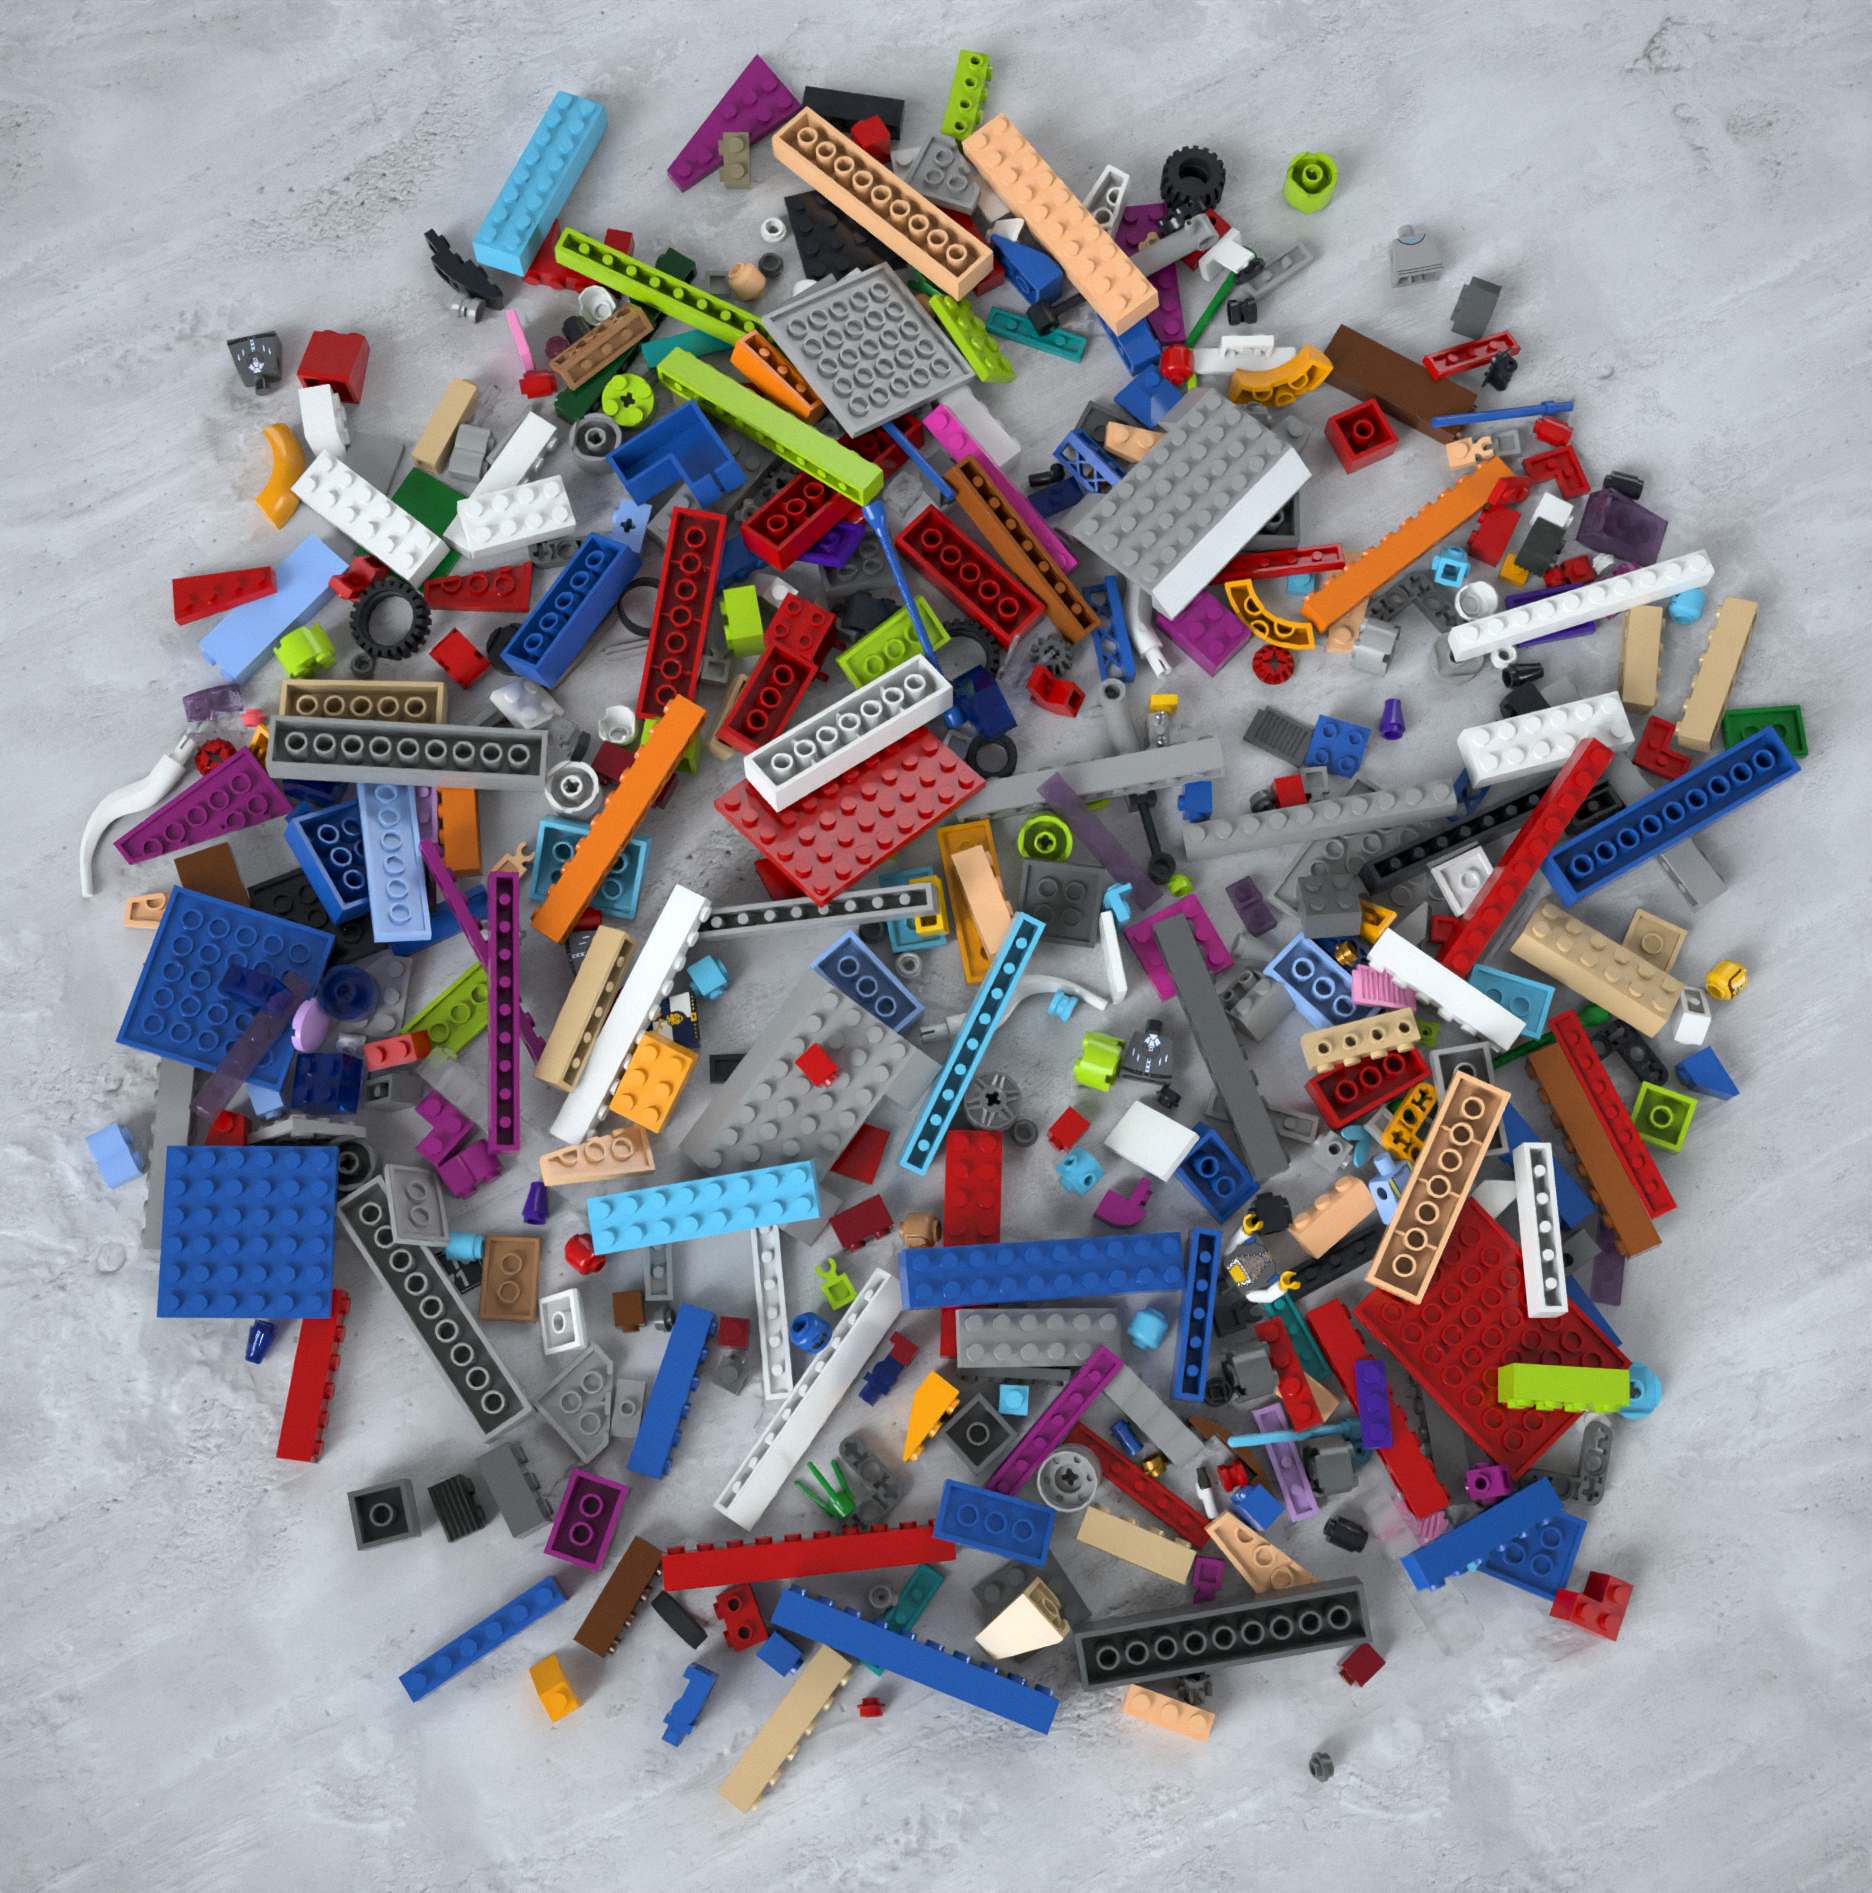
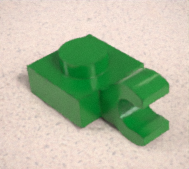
M917 269L913 270V273L918 276L919 281L918 283L914 280L908 281L907 285L913 290L920 289L921 292L931 298L934 294L950 296Z

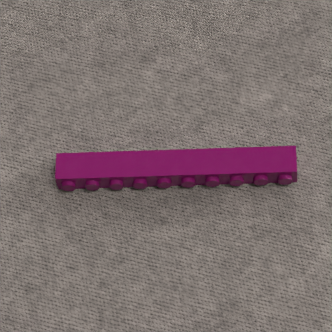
M491 871L488 876V1154H517L520 1151L519 872Z

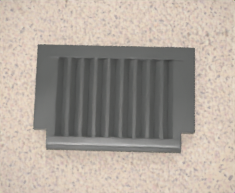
M1267 705L1264 711L1258 710L1243 739L1299 769L1308 753L1314 730Z

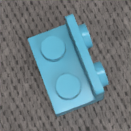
M1117 883L1109 887L1100 905L1101 913L1112 912L1117 935L1123 933L1130 919L1131 911L1126 901L1133 888L1131 883L1126 885Z

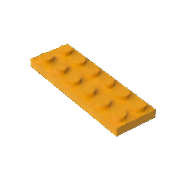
M989 819L936 828L967 986L982 983L992 961L988 960L950 864V859L953 854L982 844L984 852L989 851L994 863L991 869L994 877L999 876L1001 880ZM1002 891L1001 895L1003 900L1006 901L1004 891Z

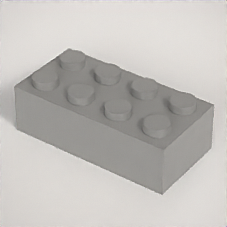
M1488 1041L1432 1050L1428 1054L1438 1108L1457 1070L1497 1087ZM1503 1117L1499 1121L1484 1158L1509 1153Z

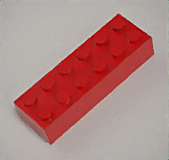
M930 504L894 538L897 554L971 621L980 623L981 628L986 627L990 635L993 634L996 643L1007 653L1012 651L1044 619L1046 606L933 504Z

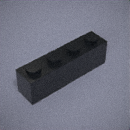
M805 86L801 111L808 106L841 133H851V128L857 122L867 120L878 114L890 132V140L900 141L905 115V100Z

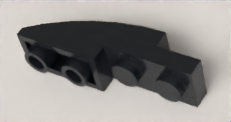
M433 229L424 233L428 247L435 254L431 257L433 267L447 284L457 292L468 293L471 298L478 297L484 299L488 308L498 311L504 309L501 299L504 297L502 291L495 283L493 285L490 284L487 280L489 277L481 265L476 266L471 259L464 263L457 252L453 254L450 251V244L442 234L438 236Z

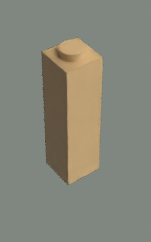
M453 378L411 454L417 467L437 476L441 474L455 447L460 424H468L481 401L478 387L472 381Z

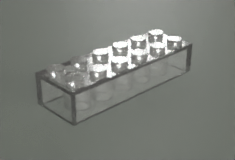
M1389 1483L1378 1485L1352 1501L1350 1505L1366 1531L1369 1532V1536L1443 1655L1458 1658L1486 1640L1482 1633L1485 1628L1476 1615L1471 1616L1466 1608V1605L1469 1603L1460 1589L1455 1590L1451 1584L1450 1579H1452V1575L1444 1579L1446 1584L1435 1591L1430 1592L1429 1588L1417 1591L1400 1558L1423 1546L1430 1540L1427 1537L1423 1539L1417 1529L1420 1525L1412 1512L1407 1513L1401 1504L1404 1499L1395 1486L1391 1487Z

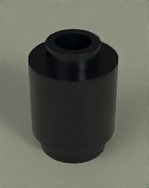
M581 316L569 317L564 321L562 333L570 345H573L591 331V328Z
M1613 470L1611 475L1606 474L1602 490H1606L1605 495L1629 502L1632 500L1638 501L1643 490L1644 480L1638 479V476Z
M1336 1515L1333 1519L1329 1518L1323 1529V1534L1326 1535V1542L1351 1553L1354 1551L1361 1553L1369 1535L1368 1531L1363 1530L1362 1525L1340 1515Z

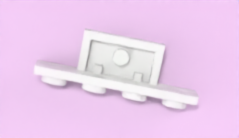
M1262 333L1252 336L1229 334L1221 337L1219 348L1193 350L1194 371L1196 374H1233L1236 368L1247 371H1265L1287 363L1296 356V351L1294 347H1273V335Z

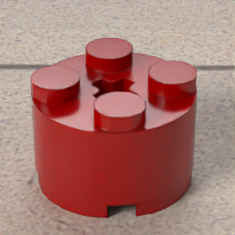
M455 627L429 653L465 691L471 688L493 667Z

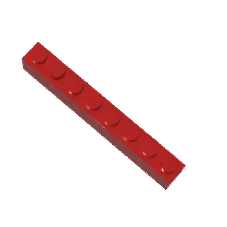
M1336 1298L1307 1312L1304 1319L1359 1418L1354 1362L1376 1359L1372 1354L1368 1355L1363 1346L1365 1339L1358 1328L1354 1330L1349 1321L1352 1317L1347 1306L1344 1303L1340 1304ZM1386 1380L1393 1447L1375 1450L1415 1524L1447 1509L1450 1505L1448 1500L1451 1497L1446 1486L1443 1483H1438L1434 1475L1436 1469L1429 1457L1425 1458L1419 1448L1422 1446L1421 1441L1415 1431L1410 1432L1405 1423L1408 1420L1406 1413L1400 1405L1396 1406L1391 1397L1393 1390Z

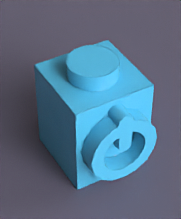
M710 955L686 969L688 976L692 980L688 985L694 991L697 998L702 996L705 1002L710 999L715 1001L721 998L726 993L725 990L729 988L728 982L732 980L720 959L717 958L713 961Z

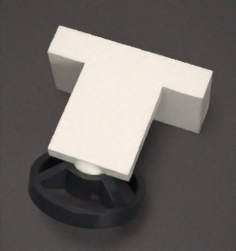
M1233 227L1198 261L1201 276L1206 281L1210 282L1224 267H1227L1236 273L1233 281L1237 286L1243 285L1256 277L1264 269L1266 263L1263 258L1252 260L1255 257L1254 253L1242 247L1240 231Z

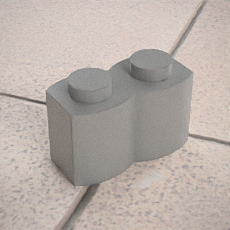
M460 424L448 471L451 478L478 484L481 482L491 467L486 458L497 445V439L494 438L491 429Z

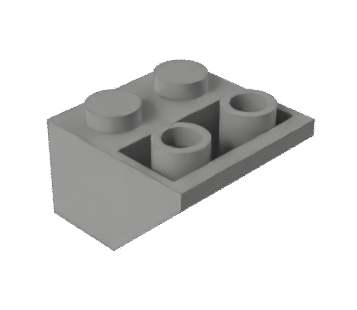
M1249 966L1221 993L1226 1002L1227 1009L1224 1011L1228 1020L1232 1019L1239 1032L1258 1043L1296 1005L1282 983Z

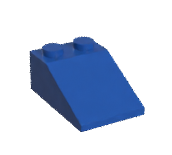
M997 234L990 236V249L1005 271L1004 276L1030 305L1040 300H1047L1052 305L1062 297L1064 271L1056 260L1052 261L1047 254Z
M1199 1122L1191 1130L1197 1133L1200 1138L1174 1171L1173 1175L1205 1210L1222 1225L1260 1190L1261 1186L1258 1183H1254L1251 1174L1212 1127Z

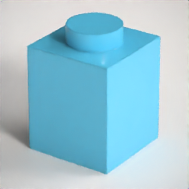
M1000 1384L998 1413L1001 1416L1026 1417L1028 1413L1029 1386Z

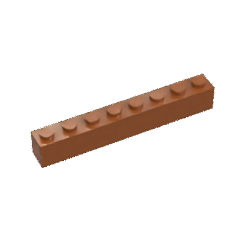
M971 453L942 476L957 493L956 500L1019 581L1046 606L1045 614L1071 646L1102 623Z
M1556 1042L1527 1055V1064L1524 1065L1525 1071L1530 1080L1535 1079L1539 1087L1537 1094L1542 1104H1548L1552 1112L1549 1114L1553 1126L1556 1130L1560 1128L1565 1137L1562 1139V1143L1568 1154L1573 1153L1577 1161L1575 1168L1580 1178H1586L1590 1186L1588 1194L1595 1205H1600L1603 1211L1601 1219L1607 1230L1612 1229L1616 1237L1614 1244L1621 1256L1625 1254L1627 1260H1630L1658 1248L1662 1241L1559 1043Z

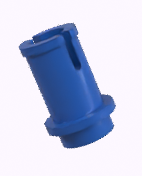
M1122 1418L1109 1429L1112 1431L1111 1436L1117 1438L1128 1453V1456L1131 1457L1140 1451L1144 1445L1141 1444L1129 1427L1130 1422H1126Z

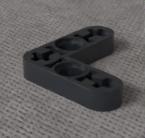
M1617 1019L1590 1038L1591 1043L1593 1041H1601L1605 1045V1053L1598 1055L1601 1061L1614 1051H1617L1641 1083L1645 1081L1661 1087L1668 1081L1669 1075L1666 1067L1636 1029L1625 1021ZM1616 1028H1624L1623 1036H1618L1611 1042L1608 1037L1616 1032ZM1632 1047H1638L1643 1051L1644 1058L1642 1061H1636L1631 1057L1630 1050ZM1650 1060L1651 1064L1642 1070L1640 1066ZM1651 1072H1659L1658 1080L1651 1081L1649 1078Z

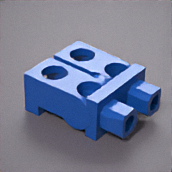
M692 1662L687 1666L683 1677L690 1681L683 1696L674 1703L672 1710L666 1714L663 1722L668 1724L662 1740L675 1747L682 1743L686 1734L690 1735L696 1729L698 1722L695 1719L701 1714L719 1677V1674L696 1662Z

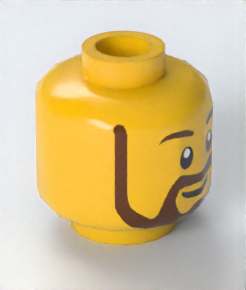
M1730 960L1720 961L1705 977L1707 991L1717 1000L1734 999L1748 983L1745 967L1737 961L1732 962Z

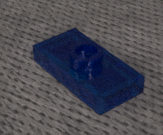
M1074 476L1027 496L1029 502L1044 519L1077 505L1084 498Z

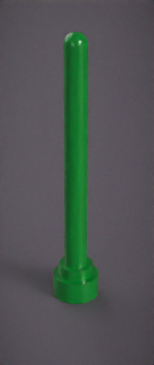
M1242 246V247H1244L1245 249H1247V250L1251 251L1252 253H1254V256H1255V257H1254L1252 260L1258 258V257H1257V254H1256L1252 249H1250V248H1248V247H1246V246ZM1232 270L1184 342V345L1188 348L1194 347L1234 286L1233 277L1236 273Z

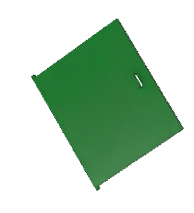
M413 467L391 498V501L444 541V532L458 514L457 501L468 499V497ZM360 545L353 552L355 556L370 554ZM449 547L450 552L425 581L447 577L462 554ZM392 570L389 571L388 574L390 576L412 587ZM424 583L416 591L423 594Z

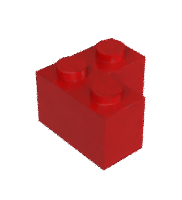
M1590 1570L1583 1595L1578 1592L1558 1588L1549 1616L1594 1636L1616 1642L1634 1585L1612 1575Z

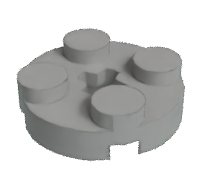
M1446 632L1434 642L1429 652L1430 667L1435 673L1436 679L1440 682L1450 684L1466 683L1477 675L1483 664L1484 655L1454 663L1450 659L1453 653L1447 640L1450 632Z

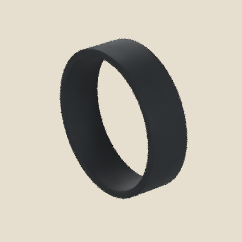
M652 577L634 579L620 595L618 601L619 618L622 624L636 635L650 637L651 628L641 627L633 623L624 612L622 599L627 592L636 587L649 586L658 589L659 579Z
M664 1590L650 1603L660 1617L693 1649L696 1650L708 1637L698 1622Z

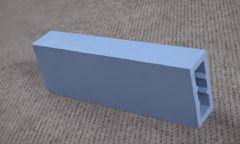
M312 533L274 569L278 593L235 607L198 643L204 651L201 656L212 666L217 663L222 668L220 673L229 682L232 683L236 680L243 687L275 655L273 649L275 646L278 649L282 646L279 641L283 637L305 626L336 595L335 590L328 583L333 575L346 574L350 566Z

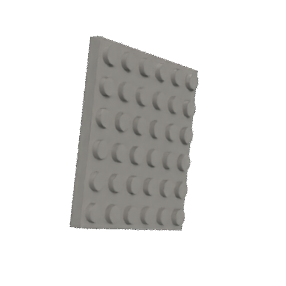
M886 261L762 316L761 324L852 439L974 381L977 375Z

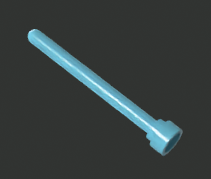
M1357 1416L1346 1417L1343 1421H1339V1424L1318 1426L1299 1434L1295 1429L1231 1436L1228 1439V1445L1235 1448L1306 1440L1340 1434L1348 1441L1361 1439L1360 1420Z

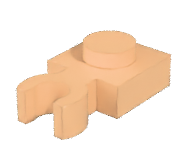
M1488 436L1482 437L1475 444L1471 437L1447 443L1446 449L1451 471L1477 465V457L1484 459L1494 457L1493 449L1483 450L1484 446L1492 444L1491 438Z
M522 842L518 845L514 857L507 852L489 873L491 871L519 872L520 882L529 873L524 866L534 862L536 852L533 851L531 855L524 856L523 852L528 846L525 842Z

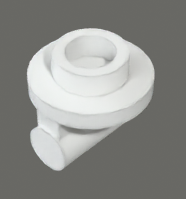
M339 1032L336 1049L344 1057L357 1058L364 1051L362 1045L368 1043V1035Z

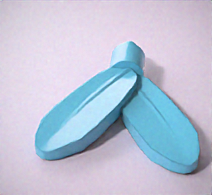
M1363 1125L1346 1126L1341 1131L1343 1138L1346 1140H1357L1353 1154L1356 1167H1360L1365 1163L1371 1141V1135L1362 1127Z

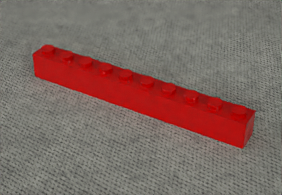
M1594 737L1580 741L1434 957L1435 961L1461 979L1465 978L1616 754L1614 751Z
M936 1518L928 1519V1524L917 1525L916 1521L899 1522L900 1527L888 1528V1524L871 1525L870 1531L859 1532V1527L842 1528V1533L830 1535V1530L814 1531L812 1537L802 1538L801 1533L785 1534L784 1540L772 1541V1536L755 1538V1543L743 1544V1539L726 1541V1546L714 1547L713 1542L696 1544L697 1549L685 1550L683 1545L667 1547V1552L662 1553L664 1592L956 1560L955 1544L932 1538Z

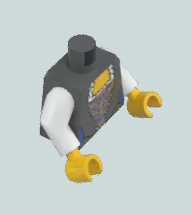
M1248 1214L1243 1219L1244 1226H1241L1233 1235L1222 1255L1221 1269L1225 1276L1217 1280L1216 1291L1222 1297L1235 1290L1242 1301L1271 1303L1287 1293L1288 1288L1298 1289L1301 1283L1295 1281L1290 1284V1278L1296 1275V1272H1281L1258 1234L1255 1233L1253 1235L1252 1231L1260 1230L1264 1226L1263 1221H1259L1254 1227L1251 1220L1256 1214Z

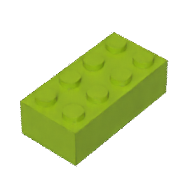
M1512 1363L1498 1368V1403H1507V1408L1525 1409V1407L1536 1405V1410L1553 1411L1554 1409H1562V1406H1564L1565 1412L1590 1411L1593 1408L1594 1414H1611V1412H1620L1621 1407L1630 1406L1629 1370Z

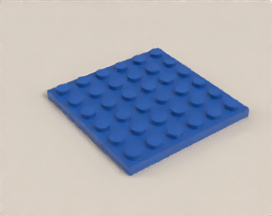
M174 885L115 1042L281 1093L296 1052L291 1039L292 1036H295L296 1032L295 1029H292L295 1014L304 1001H310L312 997L316 996L337 937L328 932Z
M167 1146L157 1318L331 1319L340 1148L323 1146Z

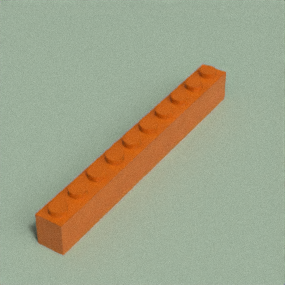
M1498 455L1490 461L1484 459L1475 467L1474 470L1476 472L1471 476L1468 473L1463 475L1456 482L1457 486L1452 490L1449 487L1439 494L1437 497L1438 501L1433 505L1431 502L1424 505L1418 511L1420 515L1415 519L1411 516L1399 526L1400 530L1394 534L1391 531L1380 540L1382 544L1377 548L1374 546L1369 547L1361 555L1362 559L1356 563L1353 560L1342 569L1343 574L1338 578L1335 575L1330 577L1322 585L1324 588L1317 593L1314 590L1303 599L1305 604L1299 612L1309 623H1312V627L1319 635L1324 633L1477 515L1483 508L1490 505L1491 503L1487 499L1499 478L1515 476Z
M680 694L675 699L671 698L663 711L666 714L660 722L656 721L649 732L650 739L646 745L642 744L638 748L634 756L636 759L631 768L627 767L623 771L619 780L621 784L616 791L612 790L605 800L607 806L602 814L598 813L593 818L590 824L591 831L587 837L583 836L579 840L575 848L577 853L572 860L565 862L560 871V874H562L557 884L553 883L549 887L545 895L547 900L542 907L538 906L530 918L532 921L530 926L561 946L566 942L709 717L705 709Z

